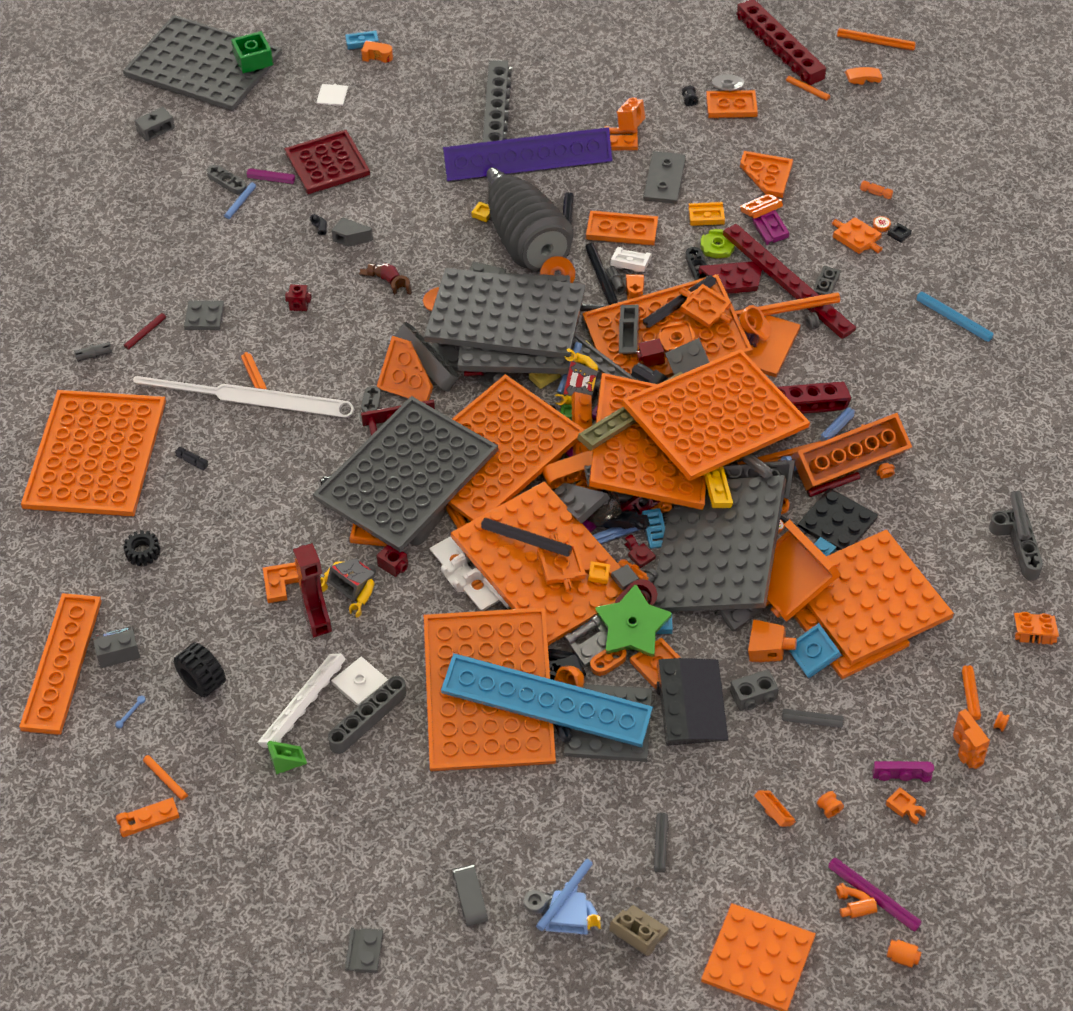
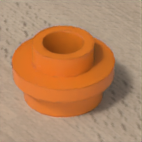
M889 463L881 464L876 474L881 479L891 477L895 474V467Z

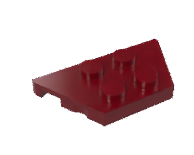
M753 261L703 265L699 266L698 272L701 275L704 273L707 276L718 274L726 293L731 294L757 291L762 269Z

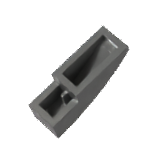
M621 305L619 354H636V351H638L639 305Z

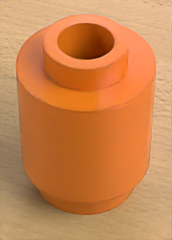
M891 940L886 957L891 958L893 962L912 968L913 964L918 965L922 952L918 951L919 946L901 940Z

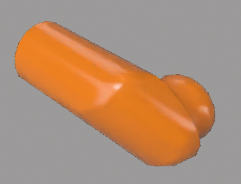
M660 501L649 510L660 508L661 512L664 513L672 509V503Z

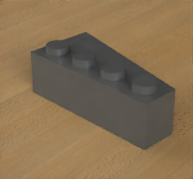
M796 459L763 462L773 470V476L785 475L784 498H789ZM747 464L723 466L727 479L762 477Z

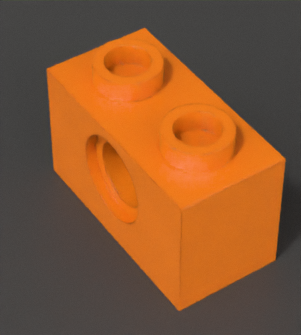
M629 98L617 111L619 130H636L645 119L643 99Z

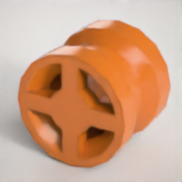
M833 791L825 793L817 801V805L824 810L827 818L840 813L844 808L843 803L836 799L837 795Z

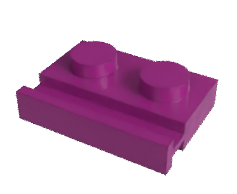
M776 210L766 213L759 218H752L754 226L766 245H769V242L772 241L775 243L789 238V231Z

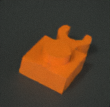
M900 787L886 800V806L902 818L907 814L910 821L914 824L919 822V818L915 814H920L922 817L926 814V810L923 807L915 806L917 800Z

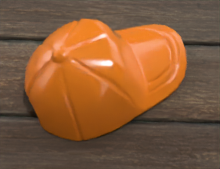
M749 305L741 312L739 321L743 330L748 334H757L766 341L771 334V326L760 309L754 305Z
M574 666L560 667L554 679L555 681L581 688L584 687L585 683L583 673Z

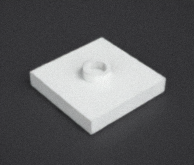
M360 657L332 679L331 683L358 707L388 679L363 657Z

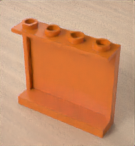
M790 519L784 524L788 531L776 541L766 606L769 604L772 606L770 610L777 618L781 616L786 622L841 576L836 566Z

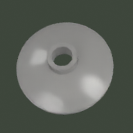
M724 74L714 77L712 85L723 91H733L742 88L744 80L736 75Z

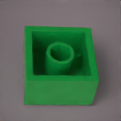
M262 31L231 39L233 54L242 73L273 65L272 51Z

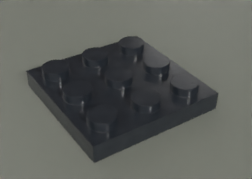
M828 488L797 526L817 539L822 537L836 546V550L839 551L857 543L876 521L878 514Z

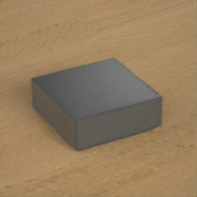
M628 564L611 573L612 579L621 590L626 589L635 580H639V577Z

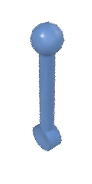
M137 697L135 705L121 720L115 723L117 728L123 727V723L140 704L145 702V697Z

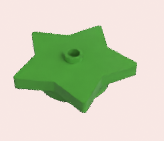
M634 585L619 603L597 606L595 608L597 615L608 629L607 654L628 649L637 650L654 657L655 634L672 617L671 612L649 605L637 585Z

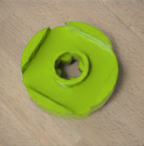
M713 229L709 231V234H704L701 237L700 247L705 256L719 259L730 257L735 250V245L722 235V229Z

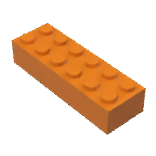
M898 413L797 451L791 458L792 460L796 459L795 467L807 491L904 453L912 448V445Z

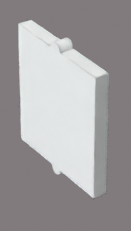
M322 84L316 103L328 106H343L348 86Z

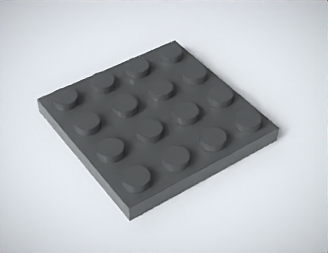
M584 684L583 687L651 706L652 688ZM650 721L642 747L569 728L572 738L570 742H565V757L647 762Z

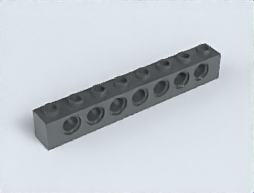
M489 60L483 142L507 139V132L504 131H508V121L505 120L509 119V111L506 109H509V99L507 98H510V89L508 88H511V78L508 77L512 76V68L508 66V61Z

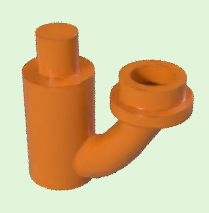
M844 883L836 886V893L839 899L843 898L845 900L848 896L859 899V901L847 903V907L841 908V917L850 916L853 919L877 913V904L873 897L871 898L863 891L845 887Z

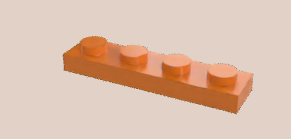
M574 392L572 394V421L584 430L592 426V396ZM580 441L573 445V456L589 451Z

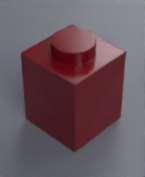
M660 338L638 343L639 351H636L639 362L642 361V364L647 367L665 364L664 350Z

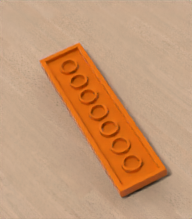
M62 593L19 726L21 731L61 735L101 606V597Z

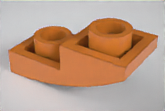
M858 67L845 71L848 81L852 84L863 85L866 80L881 83L883 79L878 68Z

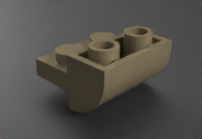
M632 905L627 911L622 910L611 920L609 931L644 955L649 956L653 953L655 946L667 935L669 928Z

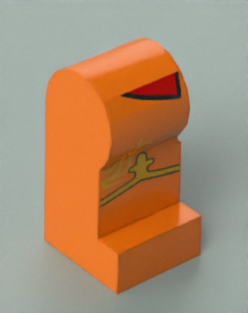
M365 41L361 50L362 61L369 62L370 59L388 63L393 60L392 46Z

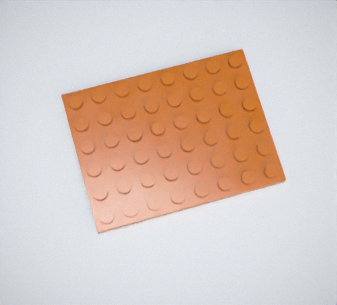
M718 274L713 275L716 279V284L710 287V289L730 301ZM705 278L582 313L594 347L630 375L633 366L638 363L642 364V361H638L637 354H619L621 305H639L638 343L658 339L660 331L662 332L666 325L681 322L689 328L690 326L694 330L695 339H700L710 362L740 349L747 356L753 354V349L732 304L725 312V314L733 318L732 322L728 324L720 319L710 329L680 311L681 307L650 328L643 324L644 318L679 296V291L682 287L688 290ZM664 353L665 364L648 368L653 371L657 370L666 377L671 378L674 376V373Z
M741 349L622 399L621 403L689 481L800 432L810 425V421Z
M602 373L596 423L622 408V399L657 384ZM637 422L593 449L589 479L590 487L703 510L706 490L704 475L689 481Z
M505 374L452 418L454 421L498 445L499 450L447 504L468 520L473 521L506 503L543 472L546 465L554 463L579 441L577 440L578 434L583 432L584 429Z
M57 390L21 502L22 509L134 517L165 408V397Z
M545 481L451 532V538L511 609L545 608L548 646L590 621L591 618L597 615L595 610L597 606L615 603L618 596L624 591L621 590L611 577V573L621 568V566L588 529L572 516L567 510V506ZM484 518H489L547 538L551 534L554 535L556 533L559 542L565 544L576 542L586 573L585 579L572 581L574 591L571 593L570 591L566 593L564 583L547 585L537 554L539 547L482 529L481 522ZM591 561L610 564L607 584L588 581Z
M545 608L424 615L430 771L556 764L553 723L441 693L453 653L550 679Z

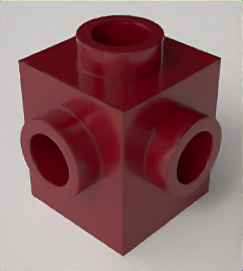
M290 284L289 291H286L285 301L289 304V310L307 311L308 304L311 303L312 299L311 292H308V285Z

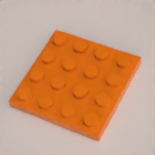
M731 903L701 982L778 1011H788L816 933Z

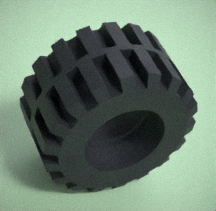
M193 642L173 659L175 669L183 682L201 697H208L226 681L224 670L218 660L207 648L199 643Z

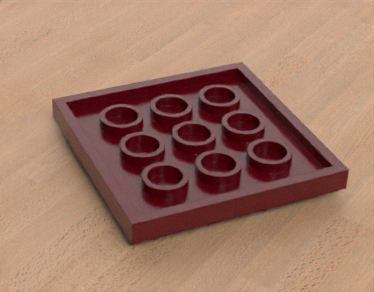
M347 129L284 148L285 154L307 195L370 175V169Z

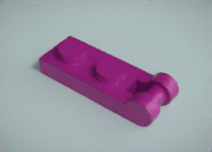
M874 761L872 775L873 779L888 781L890 779H900L902 781L920 779L923 782H930L934 772V765L928 761Z

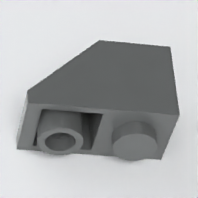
M344 217L332 229L333 241L347 247L373 240L372 228Z

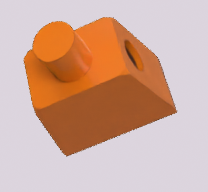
M753 620L748 648L750 662L783 660L784 649L796 650L797 639L786 637L783 625Z

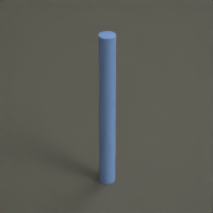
M589 859L582 863L537 923L536 927L540 931L546 928L591 868L593 863Z

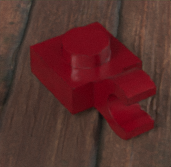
M631 534L625 537L627 542L624 545L630 550L628 557L639 568L655 560L656 555L644 543L638 545L635 537Z

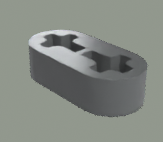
M370 386L365 389L361 405L362 412L379 409L381 390L377 386ZM371 404L373 408H371V410H367L369 409V405Z

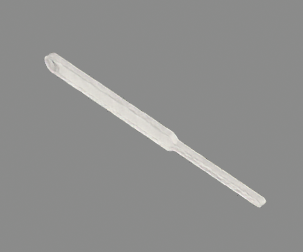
M140 376L133 378L136 384L217 395L222 401L341 418H349L354 414V406L350 402L230 384L210 387ZM345 404L350 405V413L342 415L340 413L341 407Z

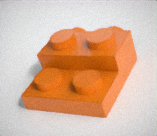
M964 709L958 713L953 737L960 744L958 751L960 761L964 764L966 763L969 768L977 769L984 764L990 740L970 713Z

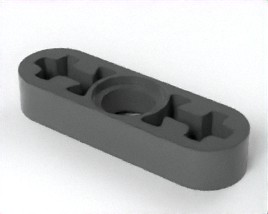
M211 165L207 168L208 178L230 192L240 195L246 189L244 180L219 165ZM224 179H231L228 182L223 181Z

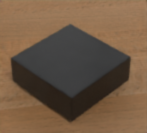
M897 223L888 231L887 235L902 243L912 234V230Z

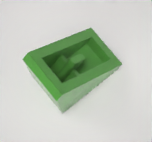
M274 741L267 742L270 759L276 774L307 764L301 746Z

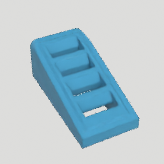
M661 509L642 511V515H648L650 525H656L648 526L647 529H644L650 549L662 547L663 540H652L664 537L665 524Z

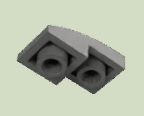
M823 266L813 290L820 295L831 294L841 274V270Z

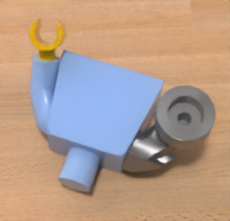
M577 885L546 926V931L588 935V930L592 926H597L598 929H601V920L593 904L586 900V894L577 892ZM539 890L529 891L524 897V907L531 914H545L561 891L556 890L554 894H543Z

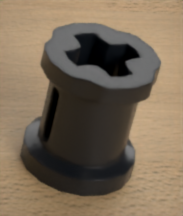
M689 85L682 89L685 105H697L699 99L696 95L695 87Z

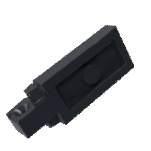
M603 511L595 520L596 527H604L606 529L612 527L622 529L636 527L640 530L647 529L650 525L648 515L637 514V511Z

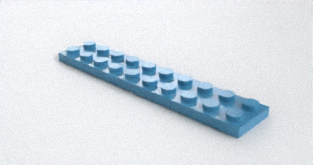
M453 653L441 688V693L638 747L643 745L653 710L652 706Z

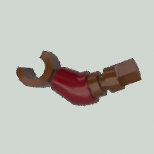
M369 263L367 269H360L359 275L372 277L376 275L381 277L382 280H386L391 285L394 295L397 294V289L401 287L406 288L407 294L412 293L409 278L400 275L395 266L383 263L376 266V264Z

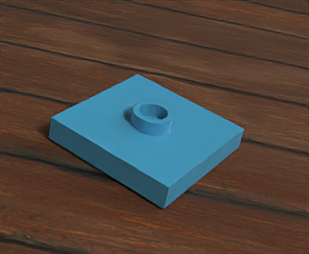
M819 623L797 638L796 650H789L808 678L814 676L842 656Z

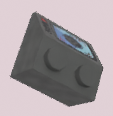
M133 625L93 636L95 651L101 668L140 658Z

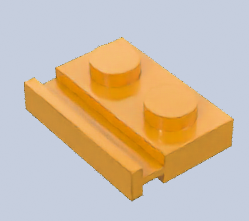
M723 202L689 203L690 226L725 224Z

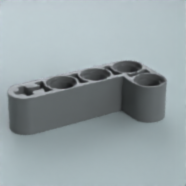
M1013 510L994 512L989 525L990 532L998 536L1011 535L1023 577L1027 580H1037L1042 570L1043 561L1028 514L1026 513L1030 538L1029 540H1020Z

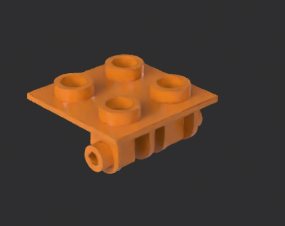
M1028 612L1014 613L1017 629L1015 640L1029 643L1031 635V643H1034L1035 635H1037V644H1040V642L1041 644L1050 645L1057 643L1059 633L1055 616L1046 613L1040 615Z

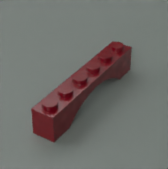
M313 543L302 545L293 549L305 618L311 634L315 638L332 632L321 586L320 575L322 574L320 559Z

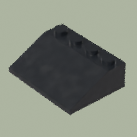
M694 658L658 660L657 672L666 746L728 741L719 661L716 659Z

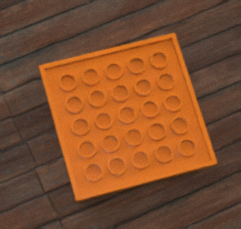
M887 529L826 556L836 566L841 576L806 605L850 665H854L952 619L954 615L953 611Z

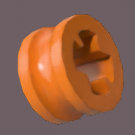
M1000 711L993 728H1000L1001 732H1004L1010 715H1003V712Z

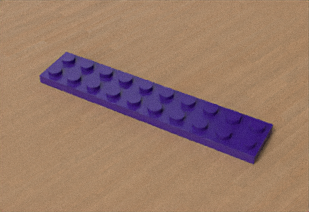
M609 127L443 147L447 181L487 176V170L492 167L505 174L612 161Z

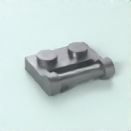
M596 615L591 618L589 623L572 634H566L563 638L570 650L579 656L584 667L590 663L595 655L606 649L608 631L603 626L601 619ZM595 628L598 631L597 634L580 645L576 644L575 640Z

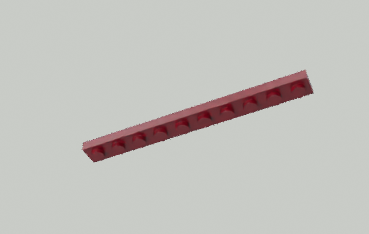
M737 223L723 230L722 235L796 300L820 296ZM830 304L807 308L811 313L815 312L819 320L841 339H844L856 330V326Z

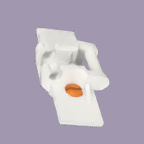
M451 536L429 548L442 564L441 571L445 578L458 593L464 592L465 595L467 594L480 611H484L500 602L483 583L485 578L477 568L471 569L467 563L471 560Z

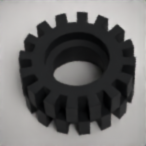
M140 530V534H137V531L133 532L134 536L130 534L128 536L129 539H125V544H123L128 562L131 561L133 565L136 563L137 566H141V563L147 566L146 562L152 564L153 559L157 560V555H160L158 538L155 537L154 533L150 534V531H146V534L144 530ZM140 545L149 546V548L145 551H135V549Z

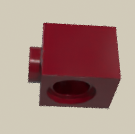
M388 544L376 555L378 567L394 577L404 573L408 568L407 554L403 551H397Z

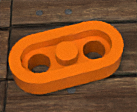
M605 649L598 653L590 661L591 672L597 676H604L626 661V649L609 654L606 653Z

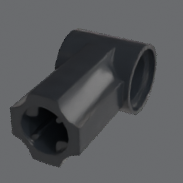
M641 363L634 365L631 370V375L643 382L660 384L669 379L661 372L653 371Z

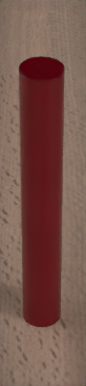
M159 314L127 341L124 347L128 350L166 319L165 314Z
M855 472L807 490V494L809 497H813L826 492L828 488L834 489L861 478L860 474Z

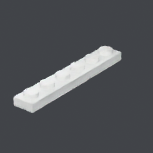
M341 653L329 654L260 738L258 744L262 748H268V741L281 743L282 737L294 727L295 721L306 712L308 705L317 699L321 689L329 684V679L341 669L342 663L346 660Z

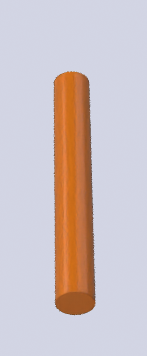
M788 76L786 79L787 82L826 101L830 98L829 94L794 77Z
M149 755L143 758V762L181 801L188 797V794Z

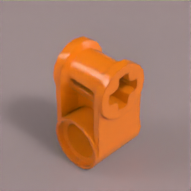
M626 274L627 300L643 296L644 274Z

